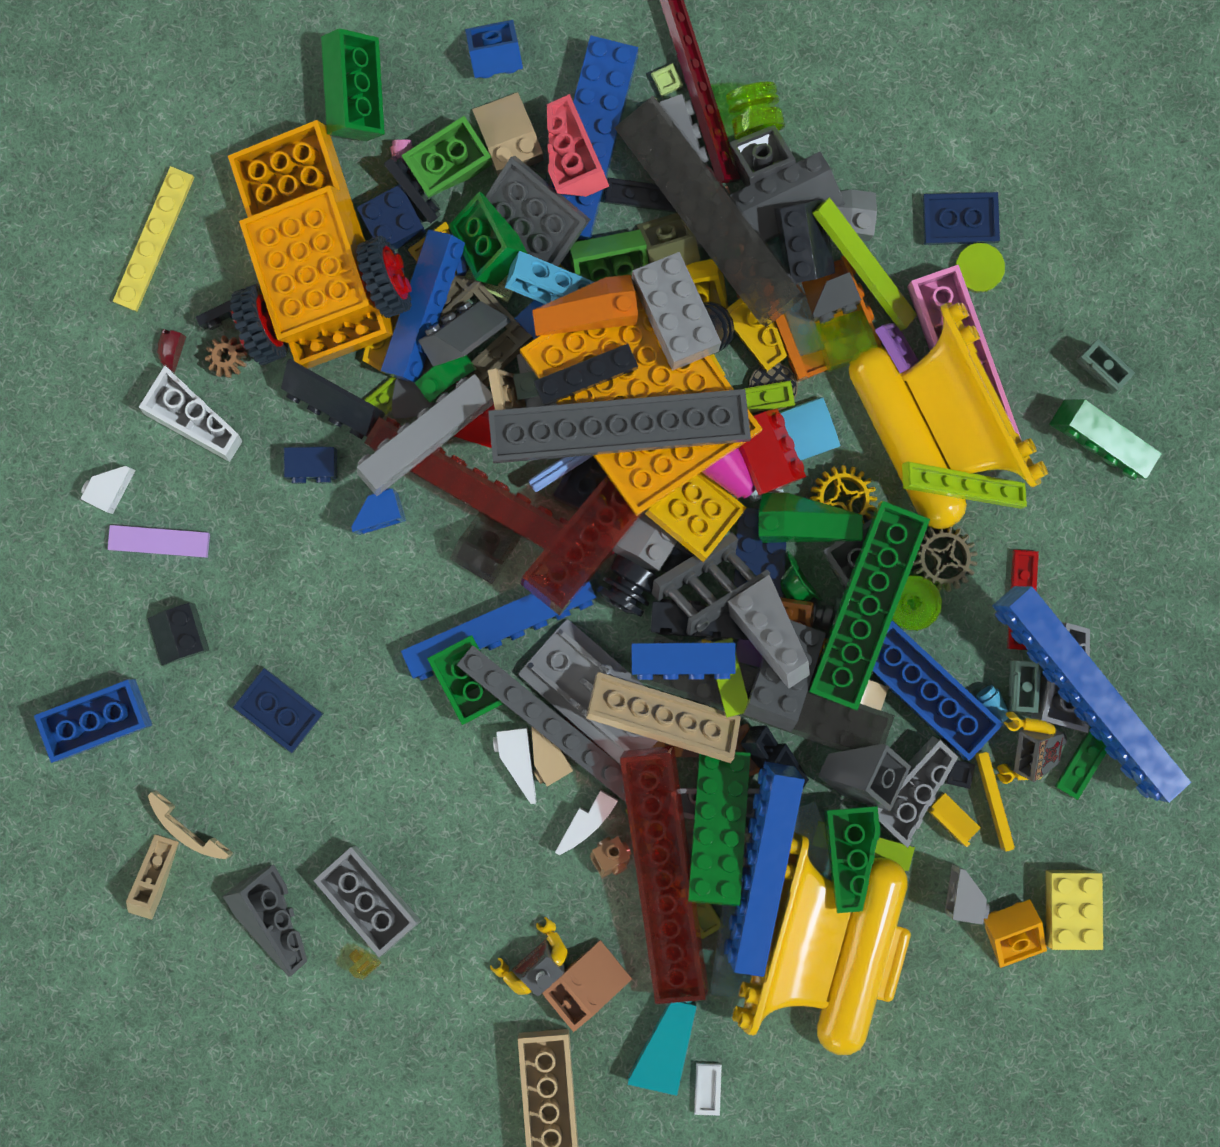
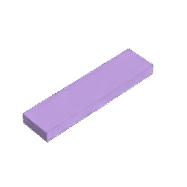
M110 525L108 550L208 558L210 533Z

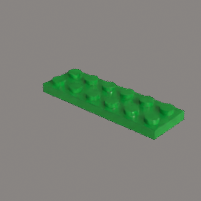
M735 752L731 763L699 754L688 902L740 906L750 753Z

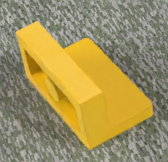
M944 792L927 809L965 847L970 845L968 841L981 828Z

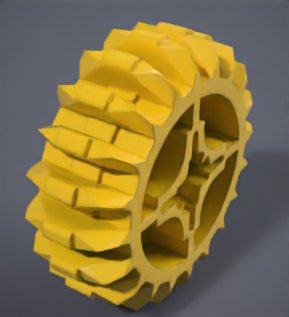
M845 465L841 466L839 474L835 467L831 468L832 476L824 471L822 476L825 481L819 478L815 480L820 488H811V492L816 493L817 496L809 498L810 500L852 512V502L863 497V505L858 514L863 515V518L866 520L872 518L866 511L876 510V507L870 505L869 502L877 501V497L869 496V493L876 491V488L871 487L868 489L866 486L871 482V479L868 478L863 482L861 478L864 476V472L861 471L855 476V467H851L849 473H846ZM841 479L852 481L860 490H847ZM833 481L835 496L824 501L825 489ZM840 492L848 497L855 495L846 502L848 503L847 506L843 502L832 503L840 497Z

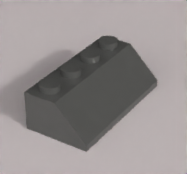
M821 152L731 194L736 214L755 247L779 236L774 208L818 199L826 200L829 197L837 207L845 204L832 170Z

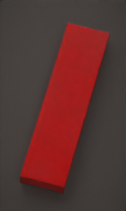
M1013 550L1010 589L1014 586H1032L1037 592L1039 551ZM1008 626L1007 649L1027 650L1023 643L1019 644L1012 637V630Z

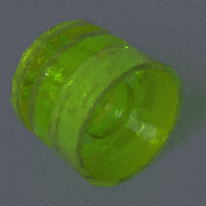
M765 81L747 84L730 91L726 95L729 114L736 116L731 122L735 139H740L774 124L778 131L785 127L782 109L773 107L780 100L776 94L777 86L774 82Z

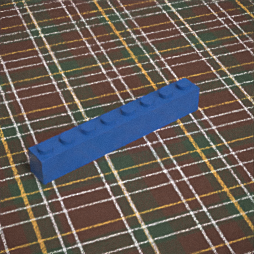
M581 571L404 649L401 653L412 678L419 677L420 681L434 675L427 659L428 657L471 635L474 637L480 650L488 647L490 651L502 646L501 640L510 637L513 641L524 636V630L533 627L536 631L548 625L546 620L556 617L558 621L570 616L569 610L579 607L581 611L594 605L592 600L596 599V596L585 571Z

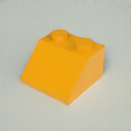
M1030 899L1024 902H1017L1000 911H993L988 915L987 919L984 918L985 929L1000 968L1047 951L1043 923Z

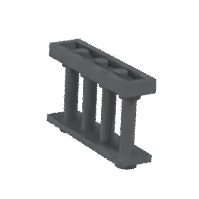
M733 533L725 536L704 562L694 555L656 578L653 582L652 595L657 601L664 597H671L689 617L687 634L689 636L696 631H703L708 627L709 623L729 611L727 601L770 575V572L765 570L756 576L736 555L738 538ZM724 560L729 561L748 582L737 588L716 565ZM705 572L710 573L729 594L717 600L697 577ZM685 584H690L709 606L697 612L677 589Z

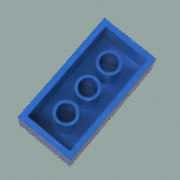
M632 643V675H637V680H653V674H663V679H679V674H689V679H704V674H714V679H730V674H736L735 643Z
M136 679L125 680L34 715L51 763L65 760L153 726Z

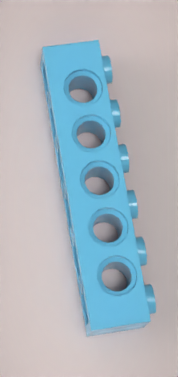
M519 251L510 265L505 288L547 304L594 282Z

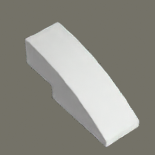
M600 790L589 811L579 807L555 853L561 855L587 839L609 816L618 799Z

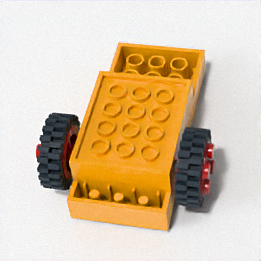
M315 120L228 155L248 217L240 220L239 223L260 284L259 286L254 284L232 293L230 299L232 304L230 307L232 318L236 323L234 324L236 330L240 331V342L246 350L249 349V355L254 357V361L259 362L260 365H265L286 357L288 352L286 348H288L289 343L294 361L309 369L391 338L394 328L390 317L411 309L412 304L410 301L412 299L409 295L412 291L409 280L404 277V264L401 256L398 253L396 254L385 237L378 236L367 241L364 240L331 136L327 135L326 125Z

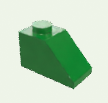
M465 355L464 357L434 366L417 380L415 384L429 403L436 401L442 394L452 391L456 384L464 377L471 375L476 370V367L468 356Z

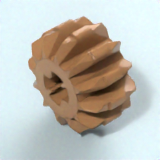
M226 336L221 337V343L216 339L212 340V343L215 345L214 349L211 347L206 348L212 354L205 357V361L212 362L208 369L210 371L216 370L218 377L225 373L227 378H231L232 370L237 375L241 374L237 367L239 365L246 367L247 364L241 359L248 357L246 352H241L244 349L242 344H237L235 337H232L229 342ZM228 352L231 356L229 361L221 358L223 353L227 355Z

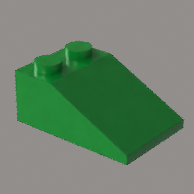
M478 192L449 224L453 235L465 242L463 255L477 281L497 286L508 275L510 265L518 252L522 251L528 254L519 235L481 192Z
M472 635L427 658L462 725L503 704L456 666L472 645L481 652Z

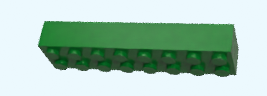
M885 501L878 503L807 692L853 710H858L928 527L929 518Z

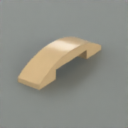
M153 791L148 795L150 804L159 821L181 843L194 851L219 859L231 857L233 852L216 838L209 839L205 843L171 816L170 813L175 808V805L158 791Z

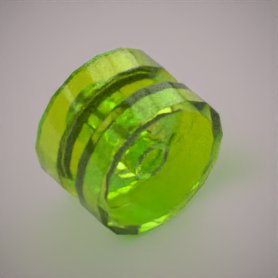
M908 576L892 621L904 631H918L929 627L937 620L941 612L942 599L937 587L930 580L922 576ZM911 599L915 603L912 609H910L911 605H907V601Z

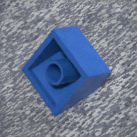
M513 20L465 29L475 78H489L494 74H510L523 69Z
M387 488L378 496L375 494L369 495L351 526L352 532L361 535L405 522L406 518L398 492Z

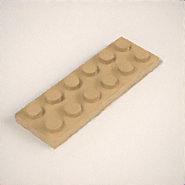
M598 672L595 677L586 719L731 763L735 756L741 716L735 715L726 718L725 711Z

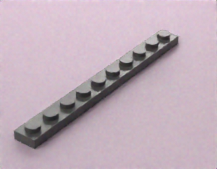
M472 645L456 666L649 822L652 823L667 804Z

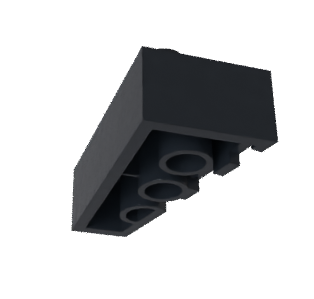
M661 599V602H653L651 632L653 634L689 636L687 634L689 617L673 600ZM688 601L697 612L708 607L700 605V601ZM729 611L709 623L708 627L703 631H696L690 635V637L749 640L730 617Z

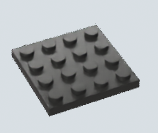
M516 156L510 157L485 196L519 235L528 254L554 264L557 267L591 220L564 196L557 193L551 185Z

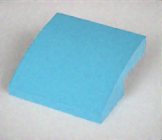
M823 397L779 412L785 420L786 430L794 441V448L800 460L840 447L835 427Z

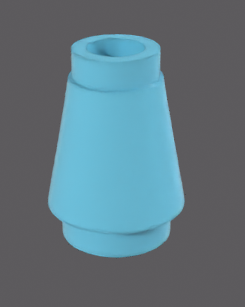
M990 685L976 695L978 701L1001 722L1008 719L1005 715L1008 709L999 689H995L993 685Z

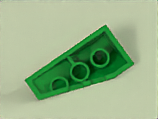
M878 806L824 811V822L836 913L863 911L871 868L875 858L876 845L880 835Z

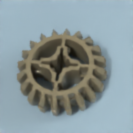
M952 527L945 528V532H943V529H936V534L932 528H928L927 534L929 537L924 534L923 543H921L916 555L917 560L913 563V565L918 564L919 569H915L913 574L916 575L920 572L923 574L918 579L920 583L926 579L929 580L926 588L930 589L936 583L935 590L940 592L944 584L945 591L949 592L952 588L951 583L955 589L961 588L959 580L964 584L969 582L965 574L974 575L975 572L969 566H977V562L971 561V557L978 554L975 551L970 553L969 548L975 546L974 542L965 543L969 538L968 534L963 535L961 538L959 537L961 533L960 528H957L953 534ZM937 538L949 539L942 550L931 548L928 545ZM955 544L959 546L962 552L963 563H960L954 556ZM947 551L946 558L951 563L945 562L941 565V558L937 554L940 553L942 555ZM925 553L934 561L932 573L926 567ZM946 567L959 571L950 579L938 578Z

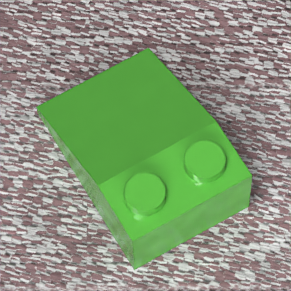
M465 116L401 155L428 198L476 176L493 165L490 154Z

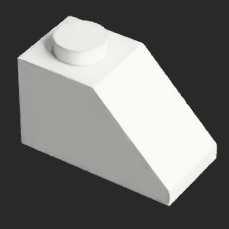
M123 466L92 476L90 481L87 480L82 487L81 493L83 495L81 499L107 513L113 514L136 470Z

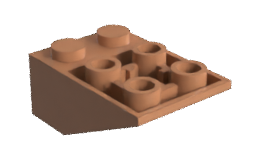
M599 940L565 968L563 975L542 994L574 1032L593 1017L632 978L604 943Z

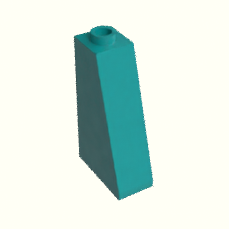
M678 994L677 998L671 996L628 1075V1085L677 1096L697 1007L696 1002L692 1001V997Z

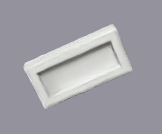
M696 1062L695 1115L720 1116L721 1063Z

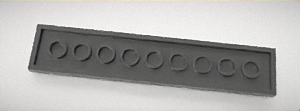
M745 389L489 411L493 464L749 442L751 440Z

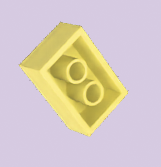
M1045 870L1046 946L1052 950H1103L1102 873L1096 870Z

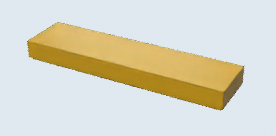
M986 751L977 752L975 757L1001 850L1005 852L1014 850L1015 846L989 753Z

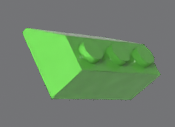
M640 229L575 242L569 250L571 271L593 282L605 277L632 276L633 270L648 265L647 245Z

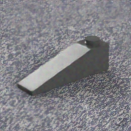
M273 864L239 882L223 898L238 921L284 973L290 977L307 962V957L300 933L294 931L290 917L295 915L293 908L287 909L284 895L288 894L287 886Z

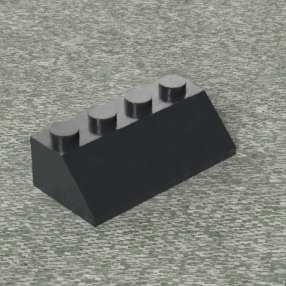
M291 359L287 361L281 389L288 392L285 397L297 404L301 400L309 404L307 409L319 416L324 412L330 416L328 421L340 428L343 424L351 428L349 433L360 439H363L364 435L370 439L373 437L385 415L382 410Z

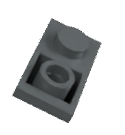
M850 272L826 282L811 317L813 323L820 321V324L832 320L834 314L839 312L848 314L857 309L861 298Z

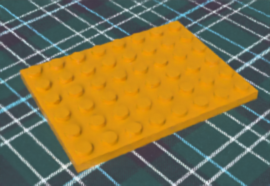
M636 291L637 325L541 335L520 349V353L540 379L629 344L638 364L637 370L556 402L557 405L734 390L710 356L673 371L671 370ZM748 410L750 436L753 438L762 432V428ZM746 442L598 454L593 456L632 511L638 516Z

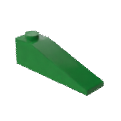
M790 493L762 494L759 509V538L763 543L863 541V515Z

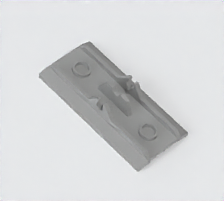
M567 619L529 660L518 675L631 773L656 744L657 740L586 719L595 677L598 672L642 686L644 685Z

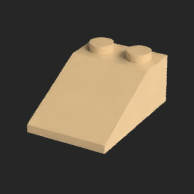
M518 92L472 109L497 176H499L512 156L519 158L528 167L544 161L542 149Z

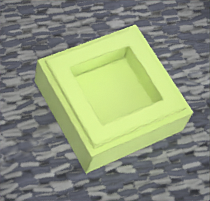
M673 63L651 73L653 82L661 97L683 87V83Z

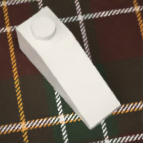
M528 728L498 731L497 737H493L494 751L499 752L501 760L530 804H535L537 800Z

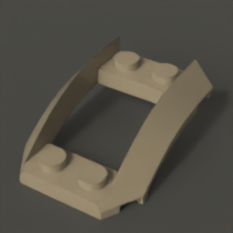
M456 275L448 292L447 301L444 304L439 319V325L442 324L441 319L444 316L457 311L456 308L469 300L473 295L479 301L509 317L511 321L504 326L506 331L472 361L476 370L468 378L475 374L486 387H489L488 370L495 368L504 369L520 354L521 348L532 342L533 338L515 321V318L494 298L480 281Z

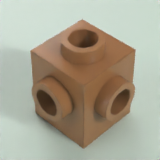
M610 837L605 838L597 844V848L591 851L590 858L601 878L611 873L618 875L627 869L626 865L629 863L631 851L626 842H621L619 837L612 840Z

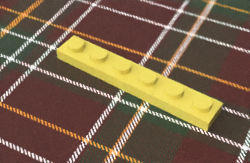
M170 166L113 299L114 303L133 311H138L195 178L193 175Z

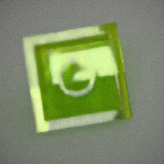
M862 310L833 318L822 324L820 322L814 324L827 371L849 366L851 362L859 358L861 353L868 351L870 348H877L872 328Z

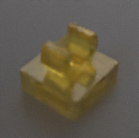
M355 949L349 954L350 959L355 964L348 970L355 978L363 980L381 964V961L373 954H364L361 950Z

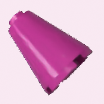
M739 448L702 472L736 498L742 496L745 499L755 491L753 480Z

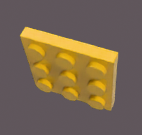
M701 472L651 506L645 514L704 562L745 511L746 507Z

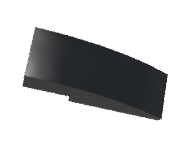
M767 725L751 726L740 743L745 751L750 753L751 759L760 769H764L765 762L795 766L805 779L804 789L809 779L786 743L778 744Z

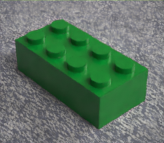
M340 28L321 36L327 135L360 141H369L385 135L379 37Z

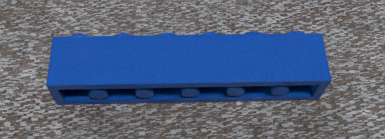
M428 230L410 282L412 289L409 293L412 299L410 301L412 304L411 309L400 313L381 368L382 372L394 378L415 383L423 372L427 355L418 340L426 335V329L439 324V319L444 304L447 301V295L465 242L455 236L433 230Z

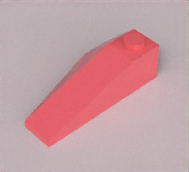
M570 94L547 104V130L549 132L548 172L557 193L587 197L609 187Z

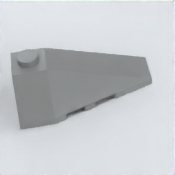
M852 189L840 191L845 204L837 208L862 241H870L875 232L877 216L876 193Z

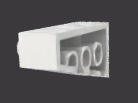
M166 366L163 367L140 404V410L144 415L230 462L242 443L239 434L194 394L187 385L177 378Z

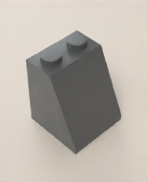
M879 744L829 754L818 777L845 798L891 811L911 766L889 746Z

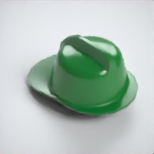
M787 551L792 565L781 579V590L785 597L807 602L814 598L822 601L819 593L807 581L790 551Z

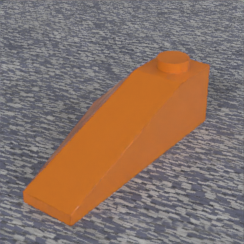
M631 275L605 277L534 309L535 335L541 336L637 325L638 310Z

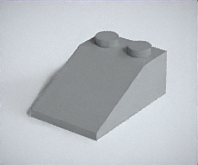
M631 509L619 530L600 521L596 522L589 533L591 536L615 553L631 560L653 574L660 570L677 543L675 538L645 514L648 509L638 516Z

